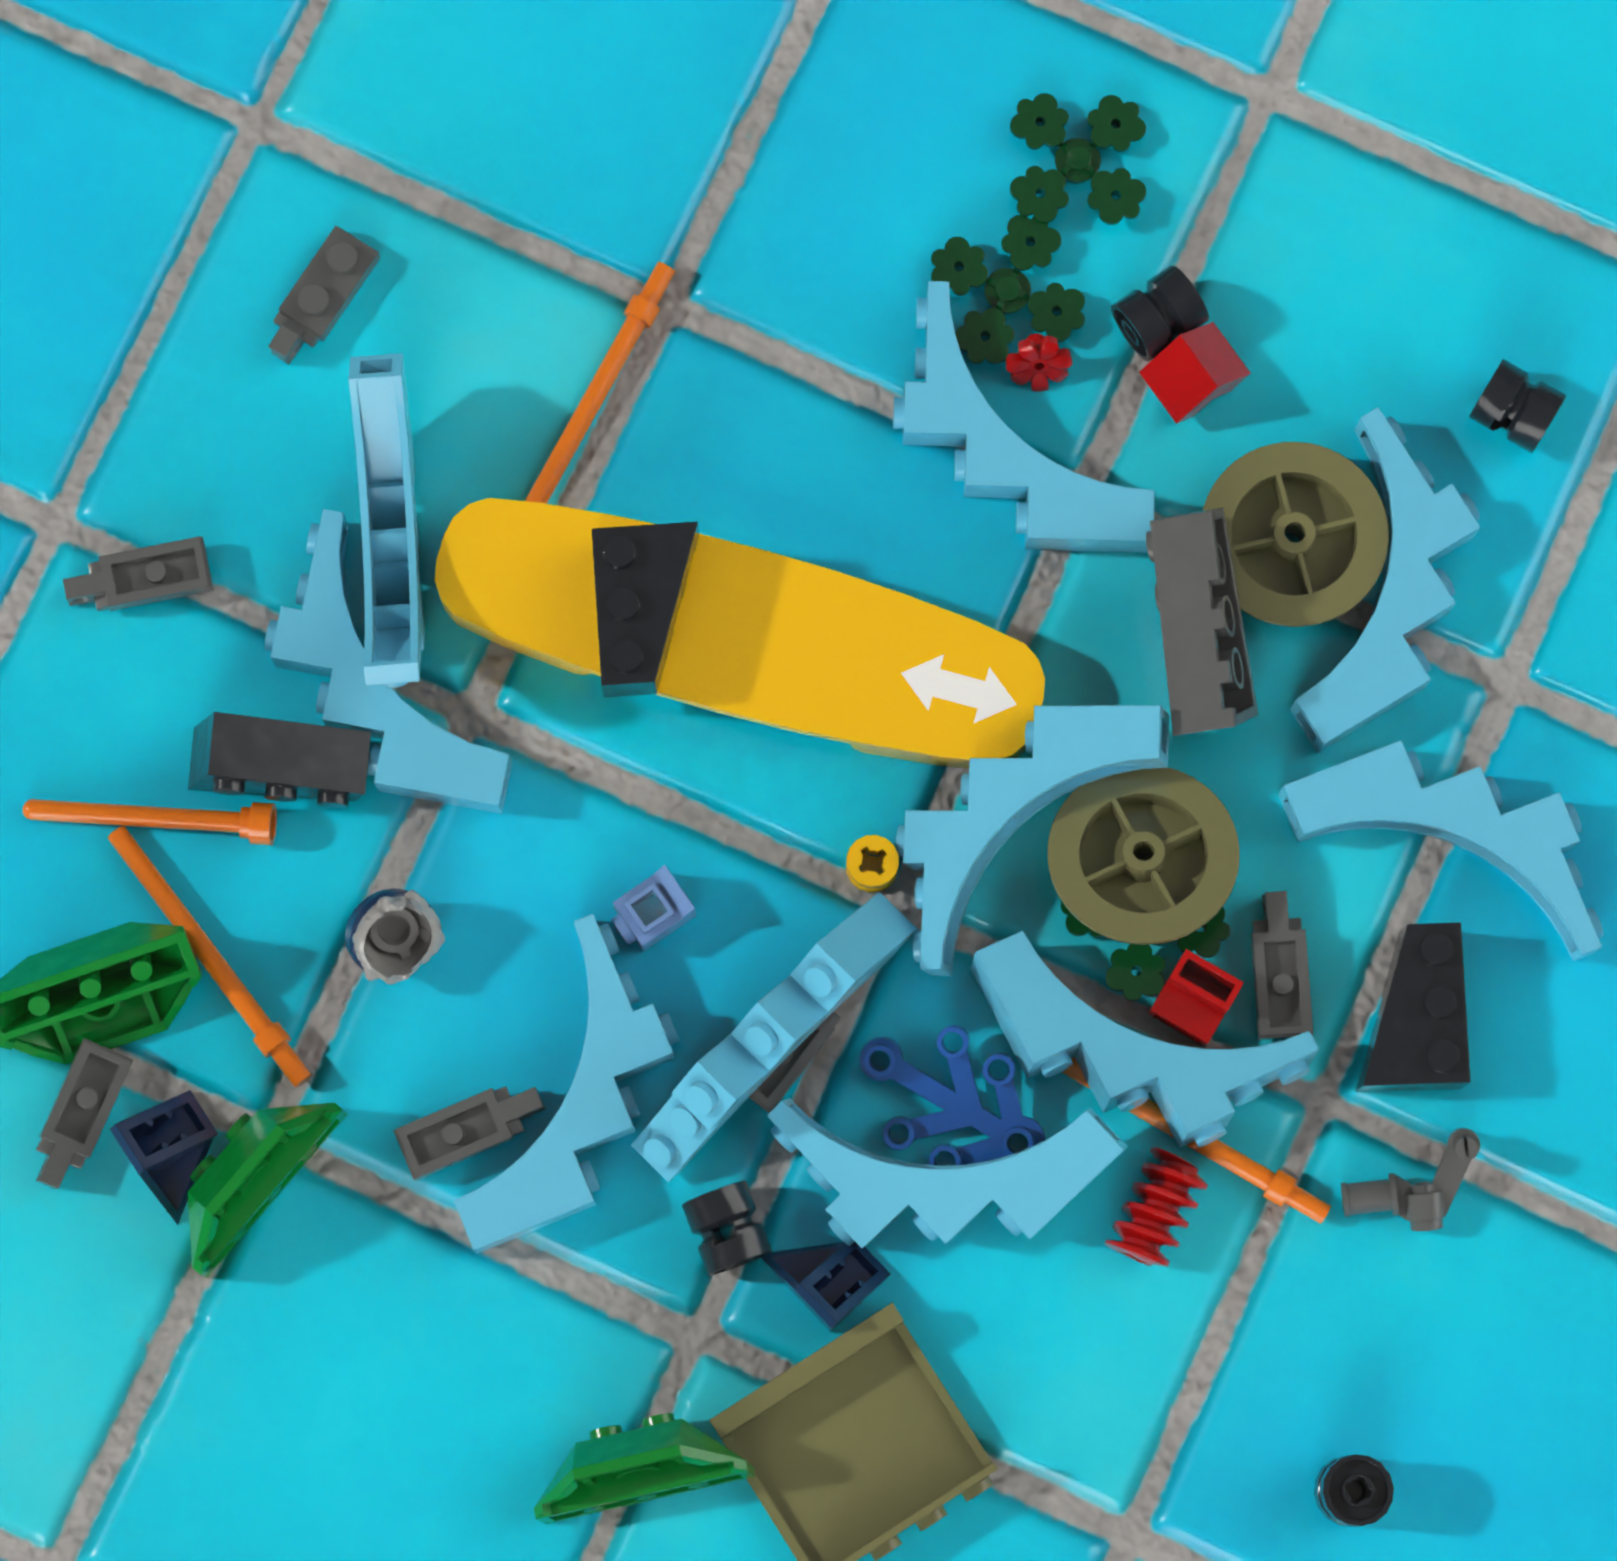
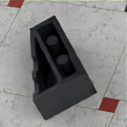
M213 712L194 727L188 790L213 791L225 795H265L266 799L283 802H293L297 798L317 799V805L347 808L349 801L353 802L365 795L371 732Z

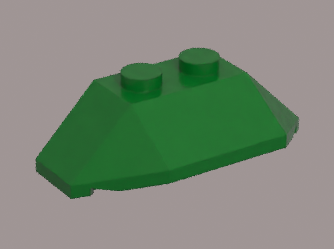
M128 922L28 956L0 978V1047L9 1050L14 1048L31 1056L66 1065L72 1063L83 1038L108 1049H113L166 1031L182 1008L192 988L196 986L202 977L184 926Z
M336 1103L258 1109L252 1117L245 1113L233 1124L225 1136L230 1141L226 1148L217 1158L212 1154L208 1155L190 1176V1179L195 1182L188 1190L192 1268L206 1278L211 1275L348 1114Z
M673 1413L658 1414L642 1419V1428L622 1432L621 1425H612L590 1431V1440L577 1442L539 1499L534 1507L535 1518L544 1524H550L756 1476L753 1465L685 1420H675Z

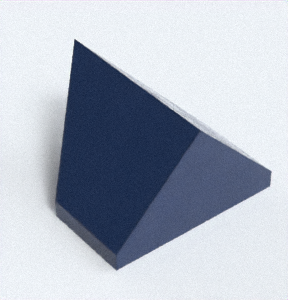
M191 1090L125 1119L110 1128L139 1176L177 1225L188 1201V1190L195 1183L190 1179V1176L206 1158L213 1139L218 1135Z
M844 1242L775 1251L761 1257L770 1269L830 1332L891 1275L866 1247L861 1248L856 1242L851 1246Z

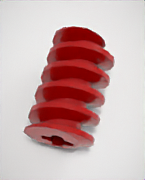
M1152 1146L1150 1152L1160 1164L1144 1163L1140 1170L1151 1184L1135 1182L1131 1190L1141 1203L1125 1201L1121 1208L1132 1222L1115 1221L1112 1229L1122 1241L1106 1240L1104 1244L1144 1265L1168 1267L1170 1261L1160 1251L1161 1246L1178 1248L1180 1244L1169 1232L1170 1227L1188 1228L1189 1222L1178 1211L1180 1207L1197 1209L1199 1204L1188 1191L1190 1188L1206 1190L1208 1184L1197 1174L1199 1170L1194 1165L1175 1154Z

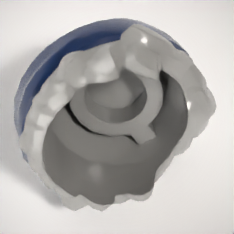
M390 888L368 896L354 909L347 923L345 941L351 959L364 971L365 978L371 982L380 978L388 985H393L407 980L422 964L430 961L431 957L444 944L445 935L442 932L441 922L436 912L419 893L414 890Z

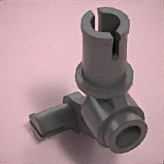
M1462 1127L1451 1132L1433 1181L1411 1184L1395 1173L1388 1174V1179L1348 1184L1346 1182L1340 1183L1344 1216L1350 1217V1215L1392 1211L1393 1216L1399 1215L1405 1220L1410 1221L1412 1231H1431L1443 1228L1442 1218L1447 1215L1471 1160L1476 1157L1480 1150V1141L1477 1134L1469 1128Z

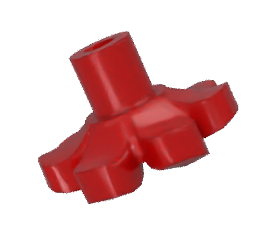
M1039 333L1031 334L1025 340L1018 342L1019 353L1008 354L1005 361L1006 369L1010 372L1011 381L1017 385H1024L1030 381L1032 391L1034 392L1048 390V379L1057 383L1064 380L1069 374L1067 368H1070L1073 364L1070 350L1066 348L1059 349L1057 338L1044 336Z

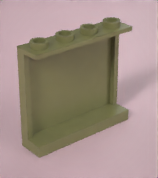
M893 1302L710 1419L711 1424L726 1448L753 1465L756 1477L747 1478V1481L797 1561H857L869 1552L873 1559L877 1561L903 1544L897 1534L912 1524L916 1523L920 1531H923L948 1515L943 1506L946 1502L960 1493L965 1501L968 1502L994 1485L988 1475L996 1471L998 1467L990 1460L903 1323L904 1320Z

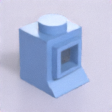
M663 865L648 879L612 902L618 915L610 920L628 946L637 941L641 949L646 951L696 917L695 907L666 865Z

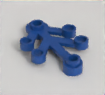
M950 1025L945 1027L939 1033L936 1042L939 1052L947 1057L955 1090L904 1061L901 1046L889 1037H877L870 1040L860 1053L861 1069L869 1078L876 1081H886L891 1078L943 1109V1111L911 1119L904 1116H896L890 1119L884 1126L883 1139L892 1149L903 1150L909 1147L916 1139L972 1126L990 1138L957 1148L948 1143L940 1144L934 1148L929 1156V1165H937L936 1155L941 1151H948L954 1156L955 1165H965L1017 1153L1010 1148L1008 1143L1010 1135L1014 1133H1021L1026 1136L1028 1148L1046 1140L1044 1131L1039 1123L1033 1118L1024 1116L1022 1113L1013 1078L1016 1072V1064L1013 1058L1006 1053L997 1052L990 1055L983 1065L984 1078L995 1086L1001 1118L982 1107L967 1051L970 1045V1037L968 1032L961 1026ZM956 1032L962 1037L963 1046L959 1051H950L945 1047L944 1037L947 1033ZM877 1050L886 1052L890 1057L889 1067L883 1070L875 1068L871 1062L872 1053ZM998 1059L1005 1061L1009 1066L1008 1076L1003 1079H997L991 1075L990 1064L992 1061ZM897 1123L905 1125L909 1130L908 1140L905 1142L893 1140L890 1135L892 1125Z

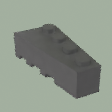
M1220 507L1151 520V531L1146 533V546L1149 558L1155 564L1157 582L1155 585V599L1161 619L1173 736L1235 727L1258 715V708L1224 508Z

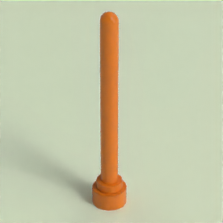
M30 799L22 807L23 815L29 820L239 833L240 838L249 839L250 844L273 845L277 826L275 803L253 802L251 807H242L240 812Z

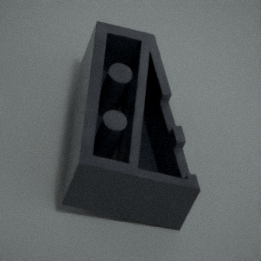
M698 522L592 529L601 686L604 698L657 694L674 632L676 617L685 591L687 576L699 538Z
M1461 922L1407 924L1398 934L1381 996L1382 1000L1374 1028L1371 1032L1368 1051L1355 1092L1461 1089L1471 1082Z

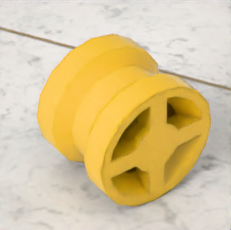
M866 835L857 839L852 844L846 857V874L850 882L858 890L867 893H877L887 889L895 881L899 867V856L895 846L888 839L878 835Z

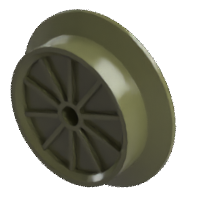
M1280 442L1257 448L1233 462L1219 476L1207 496L1203 510L1224 508L1240 608L1243 612L1258 620L1287 627H1306L1333 620L1351 610L1369 593L1383 569L1388 550L1389 530L1382 500L1376 488L1363 471L1352 461L1331 449L1305 442ZM1294 533L1298 536L1300 542L1289 541L1285 534Z
M1169 767L1140 769L1115 774L1079 786L1069 795L1057 812L1050 830L1047 848L1048 867L1053 886L1071 914L1082 924L1102 936L1124 943L1139 945L1159 944L1177 940L1193 933L1208 923L1229 898L1236 882L1240 860L1237 832L1223 803L1204 784L1181 771ZM1139 858H1145V859H1147V860H1146V861H1142V860H1139Z

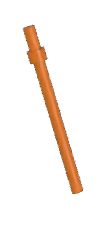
M657 262L641 293L632 296L623 312L627 318L525 501L548 503L645 327L651 328L660 312V308L657 305L675 274V270L670 266Z
M121 826L114 830L107 839L171 924L184 926L195 956L256 1035L253 1042L265 1058L271 1056L295 1088L307 1082L312 1077V1074L288 1044L291 1041V1037L278 1021L273 1023L127 828Z
M1071 1058L1073 1064L1061 1073L1090 1089L1075 1058ZM1148 1099L1142 1105L1128 1111L1174 1138L1157 1103ZM1220 1140L1202 1147H1198L1195 1141L1186 1145L1265 1191L1263 1197L1280 1207L1285 1203L1322 1224L1331 1208V1205L1295 1185L1296 1178L1280 1169L1275 1173Z

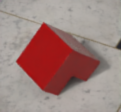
M1214 322L1180 334L1139 371L1176 424L1194 417L1210 401L1232 391L1251 374Z
M1186 949L1156 998L1148 1015L1206 1047L1244 982Z

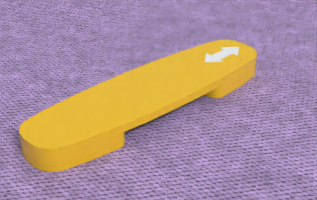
M486 498L470 503L452 518L444 533L436 559L434 580L444 610L458 626L507 649L573 674L587 675L591 673L601 677L592 529L654 525V523L539 502ZM699 533L658 692L654 695L795 733L848 743L854 749L866 754L936 766L969 769L970 758H1018L1025 752L1027 721H1034V706H1042L1045 676L1039 659L1025 643L978 621L904 593L832 569Z

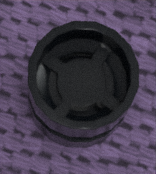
M1170 265L1148 280L1145 293L1135 289L1111 305L1113 318L1124 338L1145 361L1152 360L1172 342L1171 336L1174 334L1180 335L1196 329L1209 320L1206 306L1196 288L1186 275L1173 265Z
M1503 359L1473 408L1469 418L1492 431L1501 427L1505 428L1509 441L1533 453L1567 395L1543 381L1532 385L1528 380V372Z
M746 1181L718 1188L682 1204L692 1234L701 1235L703 1238L698 1250L708 1276L737 1268L772 1253L762 1223L752 1221L751 1216L755 1212L756 1206ZM734 1225L736 1237L726 1241L720 1230Z
M1354 1454L1333 1459L1321 1469L1315 1480L1314 1496L1320 1511L1332 1522L1350 1527L1365 1526L1375 1523L1387 1513L1393 1501L1394 1487L1389 1472L1380 1462L1370 1456Z

